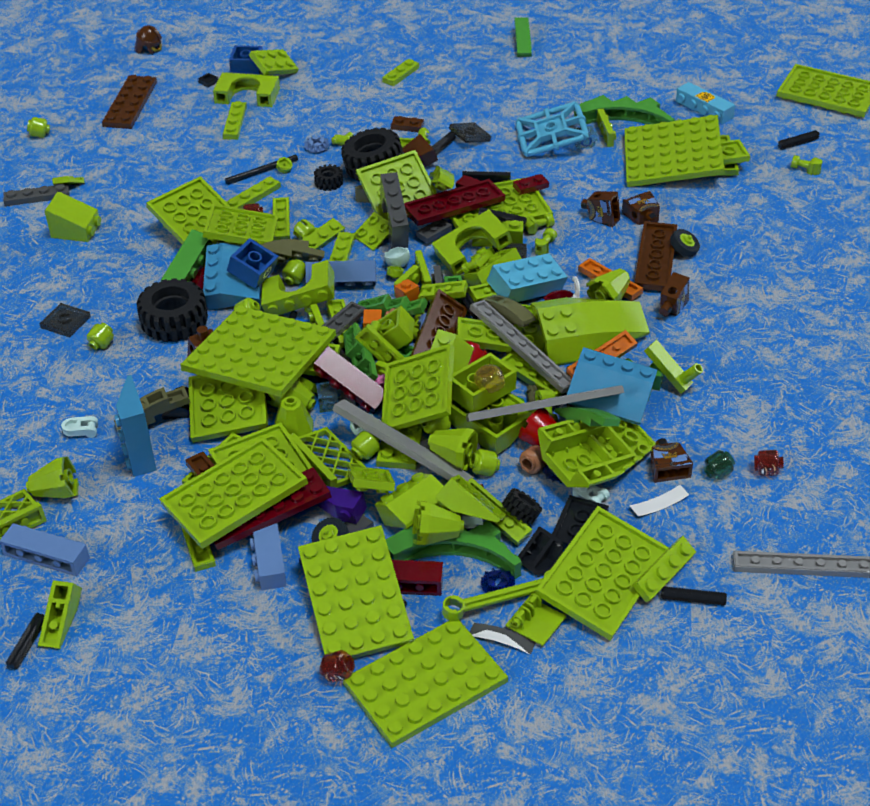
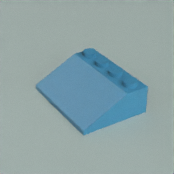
M219 243L207 246L203 292L209 310L235 306V304L245 298H251L260 302L261 285L255 289L227 271L231 255L242 245Z
M583 347L567 395L619 385L623 386L624 393L568 404L606 411L623 421L640 426L657 369Z
M128 375L116 405L118 415H114L117 427L121 426L118 434L120 441L125 443L121 444L124 456H128V458L124 459L127 470L131 469L133 477L157 471L145 412L131 375Z

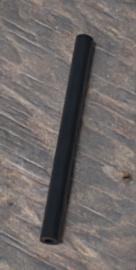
M296 154L286 157L289 158L292 162L298 160V156ZM277 161L225 178V182L230 184L276 168Z

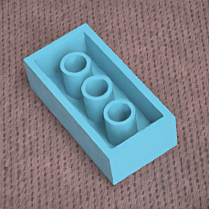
M547 253L493 265L487 282L497 295L520 302L545 296L556 290H562L568 276L553 257Z

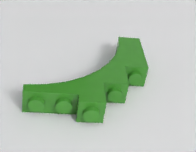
M602 95L579 104L583 115L586 117V124L597 122V109H604L605 113L608 114L609 120H628L644 124L675 121L674 118L662 111L660 103L651 97L636 103L628 96L611 101Z
M488 520L483 522V525H478L469 531L464 528L463 533H460L459 537L427 545L413 543V539H417V534L412 533L413 525L386 539L392 560H417L438 555H458L487 562L503 570L514 580L521 576L522 562L520 558L508 550L507 546L501 542L499 528L492 525Z

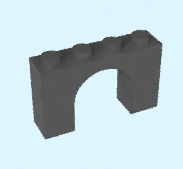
M397 172L380 174V201L383 213H388L391 249L395 247L408 248L409 223Z

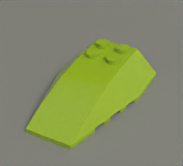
M565 297L531 303L533 315L536 317V320H539L544 337V354L558 366L577 362L583 347L595 350L625 330L635 340L650 333L641 303L637 301Z
M565 420L538 429L542 459L566 487L588 488L616 479L649 454L652 446L655 445L652 438L639 425L620 420L619 426H588L582 421L575 423L573 420Z

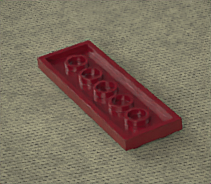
M490 179L409 201L404 203L406 214L417 226L481 207L505 201L506 195Z
M314 467L302 472L307 477V485L213 543L216 549L219 550L253 534L255 531L271 526L331 498L329 489Z

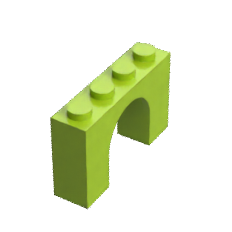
M222 72L213 89L214 101L216 104H229L237 92L254 90L257 91L258 106L272 107L280 91L279 76Z
M488 209L434 241L432 246L436 256L456 276L463 272L461 265L467 262L465 256L460 251L466 242L476 238H484L490 241L499 251L513 243L509 230Z
M329 260L312 264L309 282L302 288L292 292H285L286 287L279 275L266 278L262 282L261 306L264 312L281 315L308 307L311 304L334 299V271Z

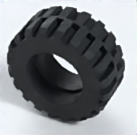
M386 128L360 131L356 135H352L349 140L347 139L341 149L346 172L357 181L359 179L356 175V169L403 154L400 138L394 131Z
M172 278L171 280L164 279L159 283L155 282L152 286L146 287L137 299V312L141 329L149 337H153V339L158 341L178 342L181 339L186 340L189 336L197 334V328L205 326L207 322L208 312L205 294L198 285L191 281L187 282L186 279L177 280V278Z

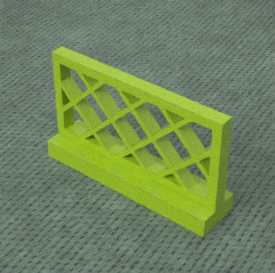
M328 427L299 437L295 433L290 434L326 486L338 488L351 483L348 470L337 469V466L348 468L349 465L366 467ZM326 435L329 438V440L318 437ZM305 441H307V442H312L313 444H312V445H307V444H305L304 442H305ZM316 443H318V444H323V445H327V446H326V448H323V447H318V446H315V445H316ZM329 446L338 447L340 450L329 449ZM313 452L323 453V457L317 456ZM326 455L337 456V459L327 458ZM340 457L348 458L350 462L340 460ZM324 463L332 464L334 468L326 467ZM335 474L345 476V478L338 480Z
M25 489L0 500V508L5 507L3 511H0V539L13 523L32 529L47 521L42 505L36 502ZM25 497L23 501H16L18 499ZM12 507H19L17 511H10Z

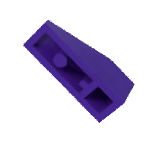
M327 486L331 493V498L316 505L334 518H338L343 522L357 524L367 509L364 492Z

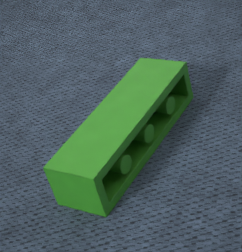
M192 229L163 275L161 282L164 279L171 280L172 278H177V280L186 279L187 282L191 281L192 278L194 279L198 268L205 262L207 246L213 245L211 240L203 238L202 232Z

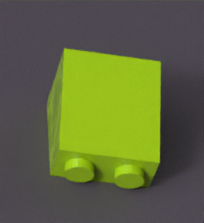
M61 192L56 193L45 209L51 238L89 242L101 224L98 209Z

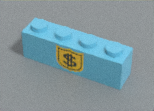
M690 82L677 88L676 102L704 116L718 115L720 124H724L734 118L735 104Z

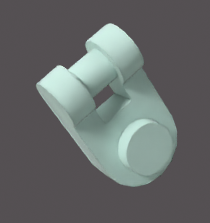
M94 416L68 418L61 424L63 434L66 436L86 435L89 438H93L97 434L98 419Z
M597 486L588 488L573 487L572 489L573 496L597 503L606 501L610 497L607 489H600Z

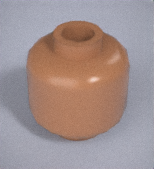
M539 445L530 446L519 457L522 469L529 474H537L547 466L542 459Z

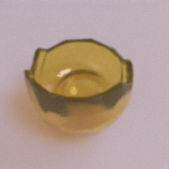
M485 364L479 367L473 376L479 389L484 387L489 393L499 391L505 385L503 371L493 364Z

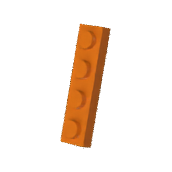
M591 258L578 265V271L591 279L612 271ZM630 281L623 297L633 301L643 293V287Z
M625 330L594 351L620 358L636 348L638 342ZM577 362L567 367L566 372L572 378Z

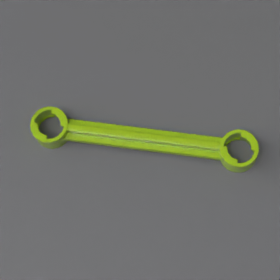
M550 570L546 571L541 579L465 599L455 595L448 596L443 601L442 615L449 621H458L463 617L464 612L535 593L536 588ZM455 605L459 607L461 610H453L450 609L448 606Z

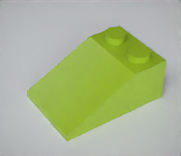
M401 305L378 320L381 324L378 333L396 350L403 346H408L412 342L415 320Z
M460 475L450 478L435 497L439 500L438 504L442 508L497 523L506 516L502 510Z

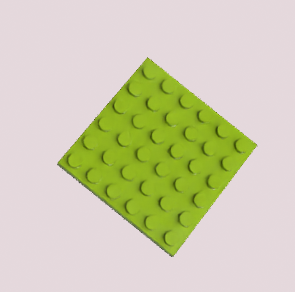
M718 115L624 128L627 187L725 174Z
M238 306L180 364L181 371L283 397L335 338L336 329Z

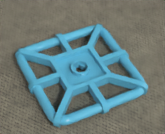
M576 101L551 109L546 108L544 111L519 117L516 120L517 139L520 142L525 157H531L554 149L559 150L561 147L586 141L589 137L586 117ZM572 111H576V117L565 120ZM579 124L581 130L568 128V126ZM529 126L535 129L523 132L522 127ZM565 135L575 136L559 142L556 139ZM534 136H537V137L527 146V144H526V139L531 138V137H534ZM553 140L552 144L536 148L541 142Z

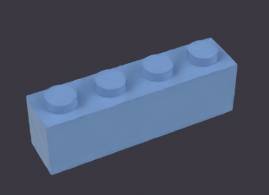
M375 260L329 261L334 271V287L338 286V283H345V286H355V283H362V286H372L373 282H376ZM305 262L306 283L311 279L312 264L318 262Z
M13 523L0 539L4 555L73 576H78L90 559L86 544L66 539L62 536L52 535L45 531L31 529L24 525L21 526Z
M275 523L253 532L251 535L254 538H250L251 551H256L255 554H252L253 567L258 566V569L254 570L255 583L260 582L261 591L287 587L278 524Z

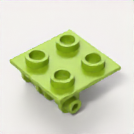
M373 212L357 229L355 238L374 251L386 238L389 239V221Z
M532 593L505 626L544 646L567 616L543 604L540 596Z

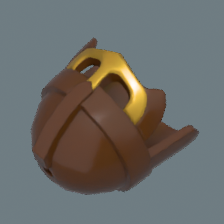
M146 25L137 31L134 49L138 54L142 52L143 46H146L151 54L162 50L161 34L155 27Z

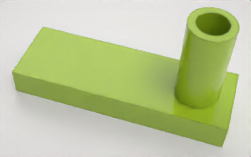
M378 321L368 323L355 336V339L380 361L390 363L405 358L378 333L381 328V324Z
M657 339L644 350L680 394L685 392L692 385V380L703 372L702 366L698 363L683 371Z

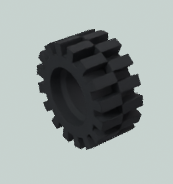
M325 164L323 167L319 166V169L316 168L314 171L316 187H319L320 190L323 188V191L340 188L343 185L342 169L339 166L337 167V165L332 166V164H329V166Z
M515 488L510 490L502 502L507 512H510L512 516L517 517L516 519L522 520L523 523L533 524L542 511V507L534 498L532 499L530 495H526L525 492Z

